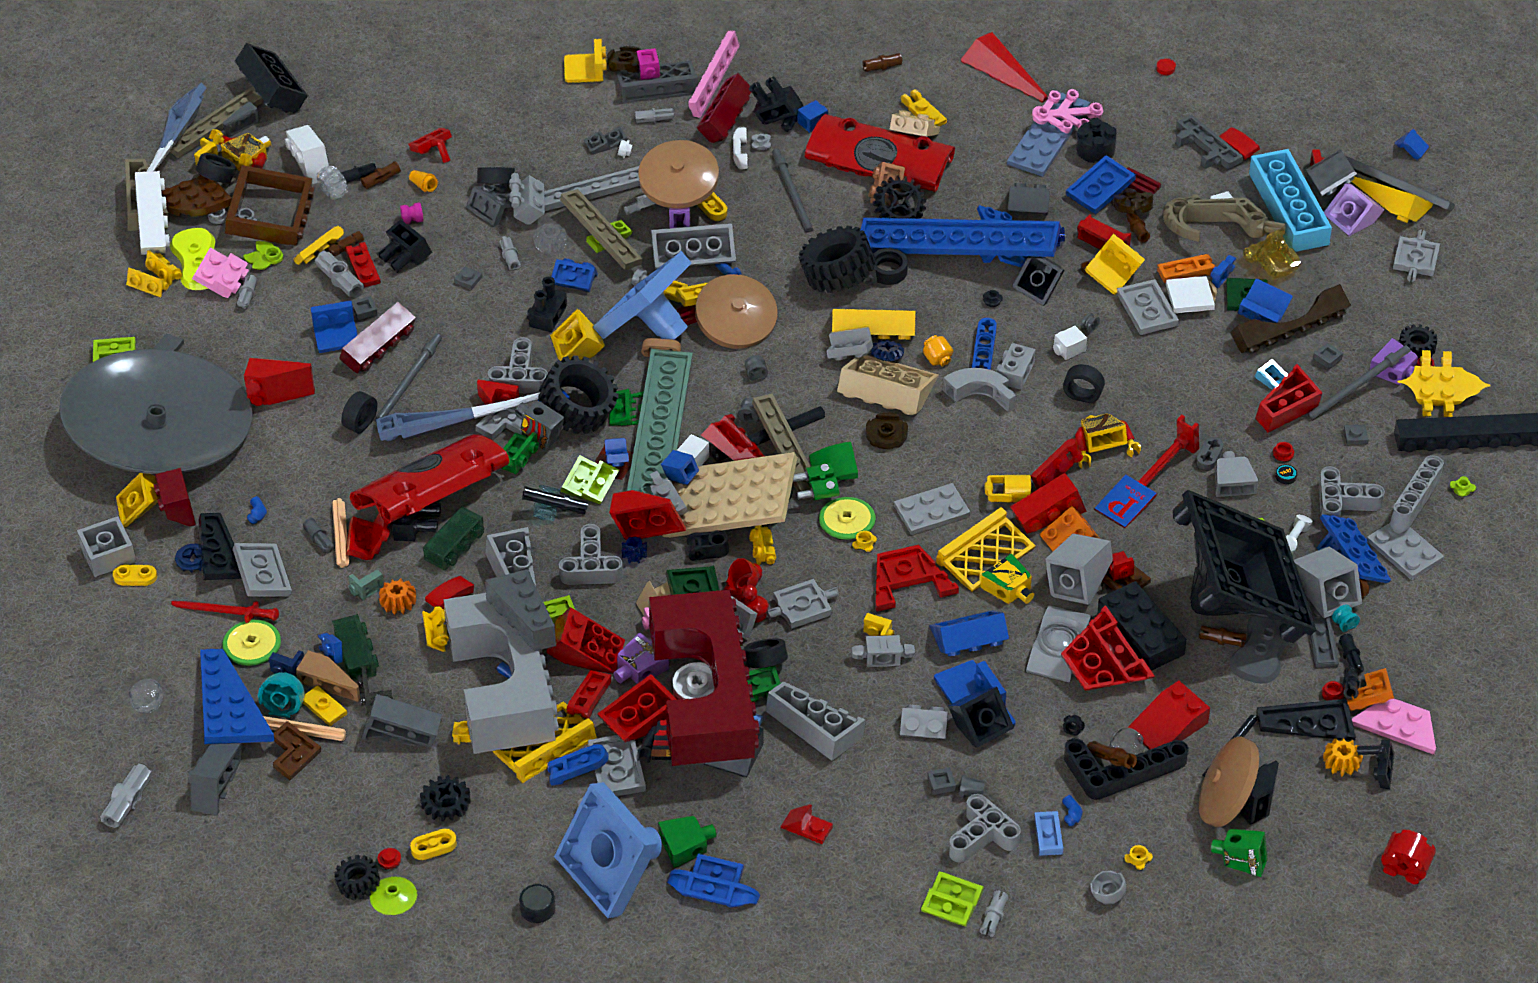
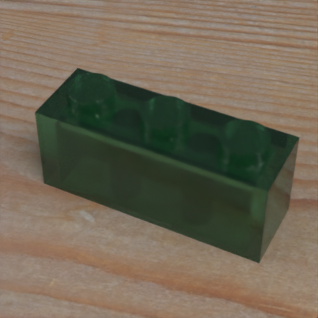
M461 507L424 545V560L445 571L450 565L454 566L459 556L470 549L472 542L483 535V517Z
M358 614L333 620L334 635L342 641V657L348 676L353 681L377 676L376 668L379 667L377 655H372L371 653L374 649L371 638H366V635H368L366 623L360 621Z

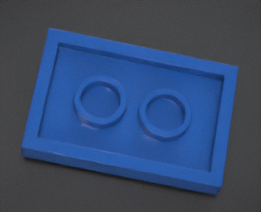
M1106 155L1066 189V195L1096 215L1114 199L1115 195H1119L1134 182L1136 175Z

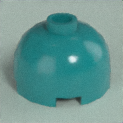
M287 672L270 675L262 683L258 691L260 705L263 703L265 708L269 710L268 714L290 718L291 715L296 714L300 710L305 697L304 688L300 680ZM291 702V707L288 710L280 711L277 708L284 709L287 703Z

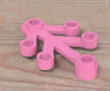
M1070 89L1060 107L1050 110L1054 104L1059 102L1061 97L1058 91H1051L1046 103L1033 109L1032 116L1033 120L1038 124H1046L1048 122L1059 128L1062 132L1069 133L1073 125L1079 129L1082 124L1090 122L1088 119L1083 118L1079 120L1074 116L1087 115L1090 119H1100L1103 114V108L1099 103H1092L1089 107L1069 108L1073 102L1077 101L1079 96L1076 90ZM1055 117H1060L1063 119V121H1060Z

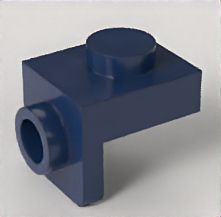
M298 650L293 659L273 652L269 657L270 670L274 674L287 672L296 677V669L304 658L303 651Z

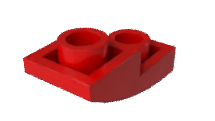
M1233 127L1219 136L1239 152L1243 159L1250 158L1255 152L1260 150L1259 145Z
M462 576L452 578L431 591L425 597V601L434 608L439 606L444 610L443 599L462 597L473 593L474 584Z

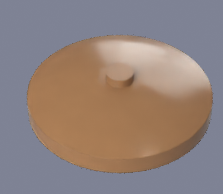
M686 140L668 141L654 147L642 159L638 172L639 183L643 193L654 203L667 208H687L703 202L714 192L719 180L718 164L714 155L704 146Z
M730 274L717 277L702 288L696 301L695 317L701 331L716 344L731 349L747 348L759 344L772 333L777 320V305L771 292L757 280L743 275Z
M1244 737L1233 738L1220 749L1211 762L1204 777L1199 796V813L1205 823L1214 827H1222L1232 821L1245 805L1253 789L1259 767V752L1253 741Z

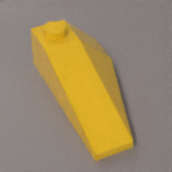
M1353 176L1354 180L1351 181L1390 213L1397 215V220L1408 223L1409 220L1417 222L1433 206V203L1414 194Z

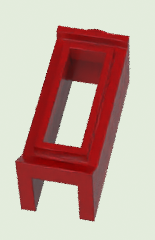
M1091 214L1084 220H1081L1077 226L1078 239L1100 250L1113 234L1130 247L1131 233H1122L1092 218Z

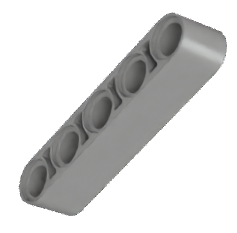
M1427 456L1394 504L1390 522L1393 529L1406 531L1414 522L1440 481L1444 464L1440 457Z

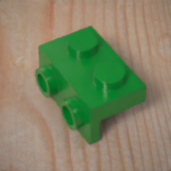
M532 432L529 437L515 433L503 448L508 454L509 464L501 469L517 474L521 468H524L531 455L535 454L538 450L537 433Z
M775 666L749 671V681L747 682L752 685L753 698H750L751 702L759 701L758 697L768 696L769 691L781 684Z

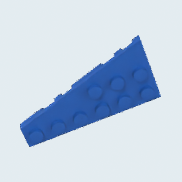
M223 649L200 650L204 744L274 742L272 730Z

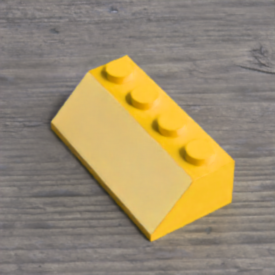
M833 309L832 332L869 327L871 335H878V339H890V335H898V339L911 340V336H915V311Z

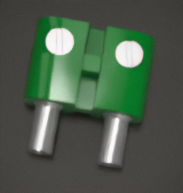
M831 463L807 467L804 473L794 474L793 482L807 479L810 490L797 492L798 500L812 497L815 501L840 495Z

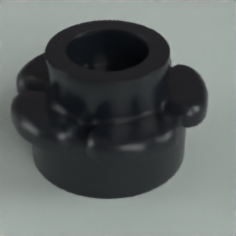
M990 290L983 294V302L989 307H996L1003 300L1002 295H999V292L996 290Z
M1067 715L1063 719V730L1066 734L1077 736L1085 728V723L1077 715Z

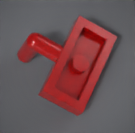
M440 127L408 145L411 151L419 154H425L430 151V148L437 146L442 161L446 163L450 161V157L445 143L452 135L450 130Z

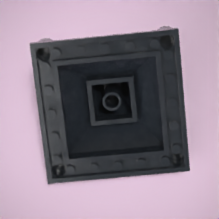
M1185 491L1182 494L1183 500L1172 512L1176 523L1188 526L1192 522L1195 530L1194 542L1197 566L1194 571L1190 596L1193 611L1205 616L1242 613L1271 620L1274 619L1283 623L1280 626V636L1284 641L1290 643L1297 642L1305 634L1311 636L1316 632L1313 617L1284 529L1193 491Z

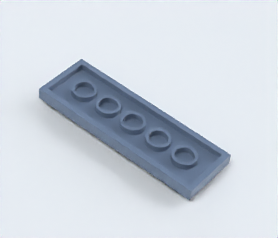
M1059 92L1061 94L1060 100L1050 110L1058 109L1066 99V94ZM1077 98V101L1073 102L1069 108L1089 107L1090 102ZM1084 115L1074 117L1080 120ZM1055 117V118H1057L1058 120L1063 121L1062 118H1060V117ZM1034 121L1007 160V165L1043 177L1076 126L1073 125L1069 133H1064L1048 122L1046 124H1038Z

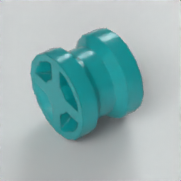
M1348 604L1338 607L1332 614V620L1339 624L1342 632L1355 628L1360 622V617L1352 612V608Z

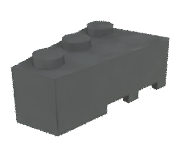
M376 694L366 719L361 740H367L368 737L382 738L381 742H389V739L403 740L402 744L432 747L442 714Z
M241 743L210 744L206 747L204 755L198 759L196 767L190 771L188 776V783L191 784L192 811L213 815L219 814L220 798L225 799L227 792H223L228 781L232 782L242 759Z

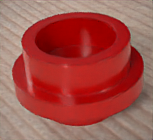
M1279 442L1273 449V456L1279 461H1289L1294 457V449L1288 442Z
M1330 681L1323 686L1321 694L1325 700L1343 699L1344 689L1339 682Z
M386 848L378 854V863L385 869L395 868L401 862V854L397 849Z

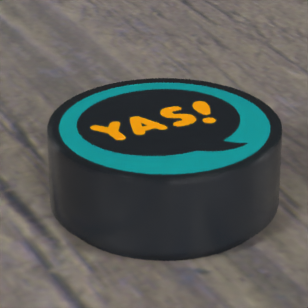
M1280 465L1276 469L1275 478L1282 484H1292L1297 479V470L1291 465Z

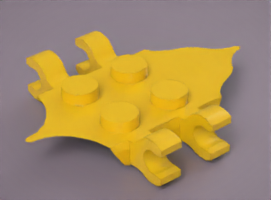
M1422 350V356H1420L1421 366H1415L1413 373L1407 379L1397 381L1409 386L1413 390L1417 402L1422 405L1423 416L1431 417L1433 406H1443L1444 417H1453L1454 405L1461 404L1467 397L1476 395L1483 388L1491 386L1481 381L1476 375L1465 371L1462 367H1451V351H1443V357H1441L1442 367L1430 366L1431 351Z

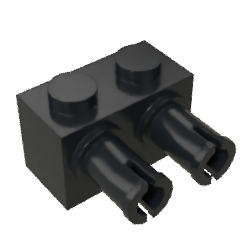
M770 77L765 82L771 93L766 94L759 82L753 83L749 87V91L757 99L754 113L762 124L767 125L796 115L801 99L791 86L782 88L776 77Z
M400 219L386 231L390 243L378 252L377 255L386 263L399 252L400 254L389 262L391 268L398 273L409 262L419 265L432 251L426 239Z
M548 276L542 280L543 289L535 292L534 304L532 308L528 309L526 318L529 320V327L552 333L568 305L567 293L555 290V279Z
M432 503L416 513L408 516L405 515L393 521L394 541L415 542L418 532L437 533L438 519L419 518L421 516L440 517L441 503Z

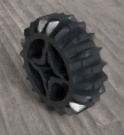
M897 175L895 181L892 177H889L887 179L888 182L883 180L881 186L876 188L878 193L873 195V198L876 199L873 202V206L877 208L874 212L881 213L878 218H922V212L926 210V206L923 204L927 200L921 197L924 196L925 191H918L921 186L920 184L914 186V179L907 182V176H904L903 180H901L900 176ZM897 189H903V190H905L906 192H905V193H901V192L897 191ZM885 193L888 194V198L891 201V205L888 208L885 204ZM910 197L914 200V211L910 209L911 206L908 203ZM905 198L902 205L897 204L896 206H894L897 200L902 201ZM893 212H900L906 216H898L893 214Z

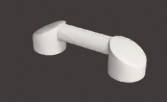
M746 127L737 128L733 136V158L740 170L748 169L747 154H741V143H747Z
M1300 514L1296 515L1293 524L1294 528L1286 536L1292 556H1294L1297 547L1296 539L1301 532L1308 531L1313 522L1307 516Z

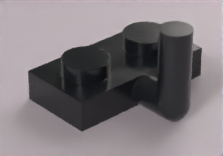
M1383 739L1380 745L1357 746L1358 755H1376L1378 766L1374 767V779L1379 782L1380 788L1390 790L1395 757L1391 740Z

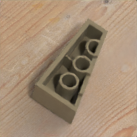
M125 159L128 231H139L135 172H146L149 167L145 159ZM163 209V216H167L168 220V211Z

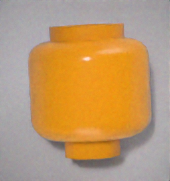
M934 335L924 342L923 354L931 365L936 366L940 364L943 367L951 362L953 348L946 338Z

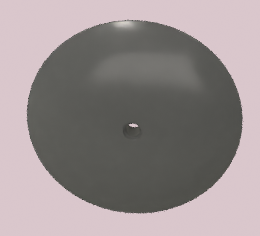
M140 349L115 353L88 364L78 371L66 384L61 395L59 407L60 419L65 431L83 451L111 466L146 474H158L181 468L182 473L217 463L233 453L243 443L252 423L250 399L247 398V393L241 384L231 374L200 357L160 349Z

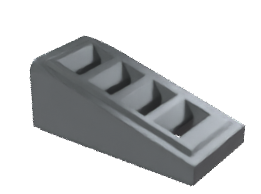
M247 102L223 122L224 135L231 137L258 123L257 107L251 102Z

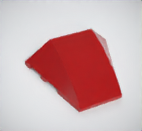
M1106 605L1061 653L1062 658L1085 691L1155 677L1143 658H1138L1117 628L1118 622Z

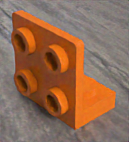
M1073 506L1040 533V536L1052 551L1057 549L1072 534L1100 539L1085 518Z

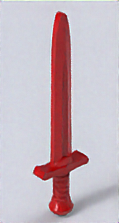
M171 601L173 606L179 608L244 615L246 623H249L253 617L269 618L273 621L279 618V610L277 608L261 609L259 608L258 601H254L250 607Z

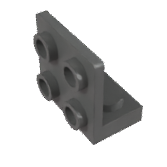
M501 184L473 186L466 205L468 210L492 226H497L500 223L505 208L513 207L509 200L510 192Z

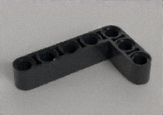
M1071 738L1065 743L1064 761L1086 795L1093 800H1099L1185 767L1189 747L1184 741L1174 740L1135 755L1137 763L1131 769L1122 765L1115 766L1112 764L1101 768L1086 744L1079 738Z

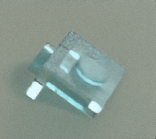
M540 485L538 490L560 495V489L544 485ZM534 502V517L542 520H555L557 507Z

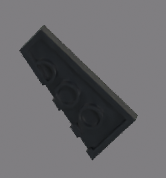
M200 513L198 521L203 581L242 579L233 552L234 542L222 514Z
M1347 699L1257 707L1256 710L1260 731L1341 740L1344 737L1345 740L1351 741L1356 739Z

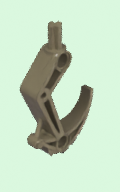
M1194 194L1191 197L1173 199L1167 202L1163 208V220L1172 232L1186 239L1198 242L1200 241V231L1189 227L1186 224L1187 222H1236L1248 236L1253 238H1261L1266 232L1285 235L1287 227L1284 223L1268 221L1266 215L1247 198L1201 199L1198 194Z

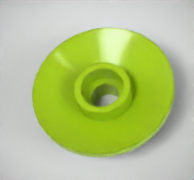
M403 877L384 878L379 881V886H376L377 890L370 892L371 905L375 910L385 915L404 913L414 905L417 899V890L414 884Z

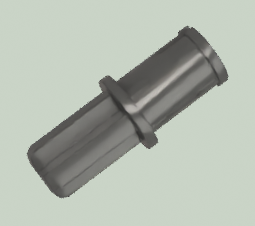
M308 518L303 522V528L311 536V541L313 543L316 542L323 552L330 553L334 549V545L326 536V531L319 527L314 518Z

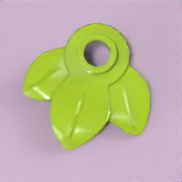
M256 241L257 251L243 255L244 260L253 264L252 269L255 270L268 268L270 265L278 264L283 260V252L272 243L266 241Z

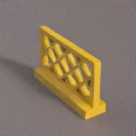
M1000 507L938 551L935 562L939 566H944L965 587L973 592L981 585V574L985 572L982 571L983 564L995 565L1001 561L998 560V552L1016 554L1015 557L1019 560L1033 550L1036 545L1006 517L1007 512ZM1006 526L1011 531V535L999 534V529ZM986 538L996 539L995 546L983 545V540ZM999 540L1011 541V548L999 547ZM1014 542H1022L1027 547L1024 549H1014ZM971 549L980 550V557L968 556V551ZM983 551L995 552V559L983 558ZM955 560L964 561V568H956L952 562ZM967 562L979 563V570L967 569ZM967 575L979 576V581L972 584L967 579Z
M565 702L557 705V713L561 710L566 712L567 704ZM567 714L566 717H557L558 724H564V728H559V731H555V735H559L555 738V741L526 745V751H515L516 747H513L511 751L495 750L492 752L513 770L517 778L524 783L547 769L549 761L573 753L588 744V740L596 739L594 723L589 718L584 720L579 714L574 716ZM569 724H577L572 728H568ZM532 746H541L538 749L531 751ZM513 757H523L515 763L513 762Z

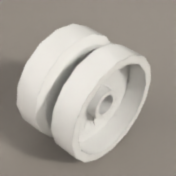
M695 662L684 665L676 671L673 677V696L677 700L705 697L714 691L712 673L706 663Z

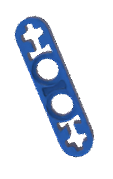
M983 318L978 323L972 368H980V365H984L983 369L991 370L997 328L996 321L992 318ZM986 326H990L989 333L985 332ZM988 340L990 341V343L982 344L980 343V341ZM987 355L988 358L980 359L978 356Z

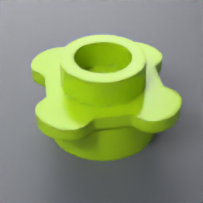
M1465 476L1460 477L1457 481L1450 482V487L1459 496H1467L1470 492L1476 490V486L1471 484Z

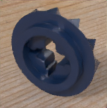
M880 340L878 343H873L871 354L882 361H895L903 357L904 348L901 344L895 343V341Z
M188 544L181 547L175 555L177 567H181L183 572L189 570L192 573L196 569L201 571V545ZM194 553L196 558L191 562L190 559Z

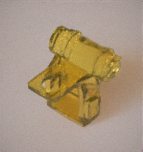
M1284 228L1268 234L1264 241L1251 244L1243 250L1245 260L1248 263L1259 261L1262 264V268L1273 280L1289 275L1297 270L1301 264L1298 255L1293 248H1289L1283 238Z

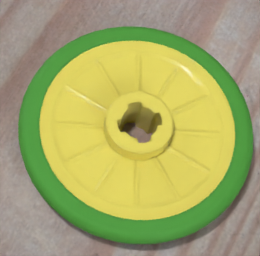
M854 497L834 499L828 502L819 514V522L822 529L832 537L844 540L856 539V535L860 531H870L876 520L872 507L865 501Z
M250 620L249 623L245 621L240 622L229 629L223 639V650L228 658L237 664L245 666L258 665L268 661L273 652L277 653L281 645L279 631L272 624L262 620Z

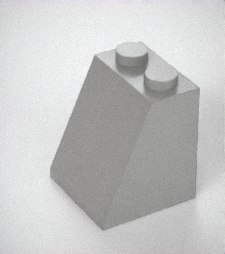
M1078 534L1069 536L1045 559L1051 596L1089 605L1113 561L1111 541Z
M1326 547L1294 560L1304 593L1323 618L1331 616L1342 605L1348 604L1352 608L1362 604L1358 565L1331 547Z

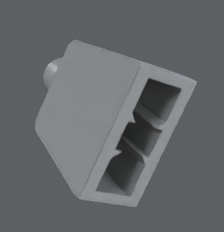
M1232 451L1223 453L1222 458H1219L1216 462V497L1257 494L1258 478L1248 458L1235 457V453Z

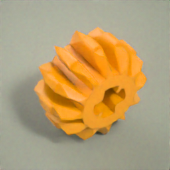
M1344 737L1341 741L1334 738L1332 743L1326 745L1325 752H1323V761L1325 762L1326 769L1332 768V775L1340 771L1341 777L1345 772L1351 776L1354 771H1358L1363 759V755L1357 754V746L1359 745H1354L1353 740L1350 742L1345 741Z

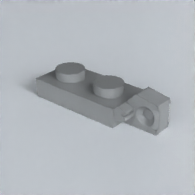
M658 471L649 474L654 485L650 486L652 494L670 499L679 516L687 513V507L668 478L662 480Z

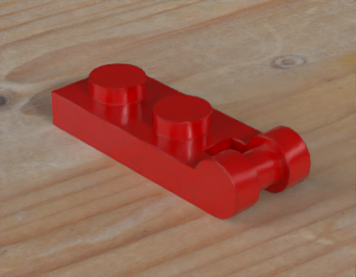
M362 242L354 247L352 245L346 246V254L354 273L364 287L381 283L366 243Z
M1075 439L1065 441L1030 475L1037 490L1065 473L1073 464L1083 459L1084 456L1081 450L1077 449L1078 444Z
M590 670L570 699L566 713L573 716L579 714L582 718L586 719L590 718L592 710L611 683V675Z

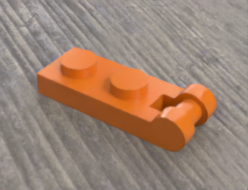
M1204 254L1158 264L1157 271L1165 284L1166 280L1209 276L1215 265L1212 264L1210 255Z

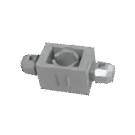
M899 635L866 636L865 646H853L851 654L854 659L866 658L867 667L900 666L901 657L910 658L915 656V647L912 644L901 645Z

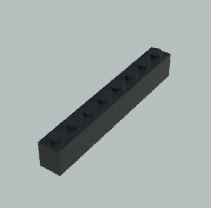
M1538 413L1397 419L1394 436L1398 451L1413 452L1415 450L1434 451L1436 449L1455 450L1457 448L1476 449L1478 447L1497 448L1499 446L1518 447L1520 445L1538 446Z

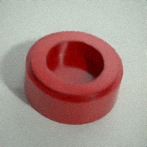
M1161 59L1157 62L1156 70L1162 75H1171L1176 70V63L1171 59Z

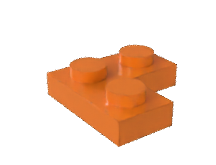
M1386 668L1364 674L1367 686L1358 688L1357 698L1354 699V695H1352V700L1347 699L1350 711L1394 699Z

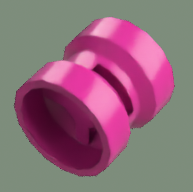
M420 202L414 203L410 207L408 205L400 206L401 216L406 224H410L411 221H416L417 223L424 222Z

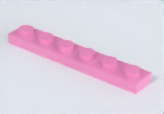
M728 31L724 39H722L721 45L715 52L705 74H703L699 85L689 100V109L694 117L701 118L739 48L735 31Z

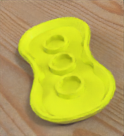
M191 228L178 232L170 242L171 252L180 260L182 265L181 283L191 290L209 289L192 279L209 248L214 249L215 247L214 236L203 228Z

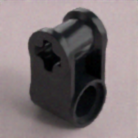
M724 531L692 533L687 537L686 541L690 548L688 557L691 561L721 558L729 553L728 536Z

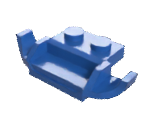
M698 854L693 872L679 869L671 870L667 881L668 884L672 885L677 892L685 897L689 896L726 905L730 908L740 907L745 904L756 905L760 897L759 892L755 889L740 884L744 870L743 864Z

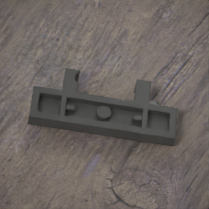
M1192 114L1177 121L1176 128L1180 130V133L1176 135L1175 144L1179 148H1181V145L1188 144L1189 142L1200 146L1207 152V155L1201 158V166L1205 169L1214 164H1222L1226 169H1230L1243 162V156Z

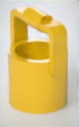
M1030 475L987 476V482H985L984 487L988 501L1018 502L1031 494ZM993 483H1003L1004 494H993Z

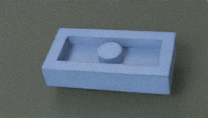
M1058 811L1035 812L1034 821L1039 856L1063 854Z

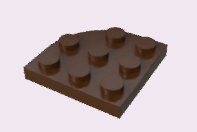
M202 175L161 190V196L166 198L168 213L180 216V213L190 214L191 217L210 214L229 207L232 200L218 182L205 178Z

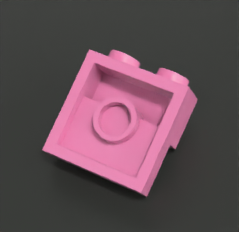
M210 247L192 279L217 294L229 298L231 293L236 294L241 283L238 280H244L249 270L246 269L248 263L231 253L229 257H226Z

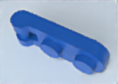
M595 744L549 761L547 768L548 772L551 773L549 776L550 785L563 784L565 780L604 766L609 759L607 750L602 745Z

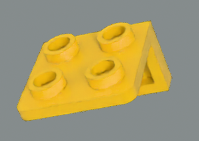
M594 39V54L565 55V82L603 81V71L607 70L606 59H603L606 58V46L602 47V39Z
M1113 234L1088 264L1085 271L1115 295L1117 294V288L1125 285L1145 259Z

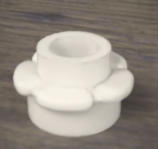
M621 140L617 155L623 156V158L630 156L632 145L629 144V140Z

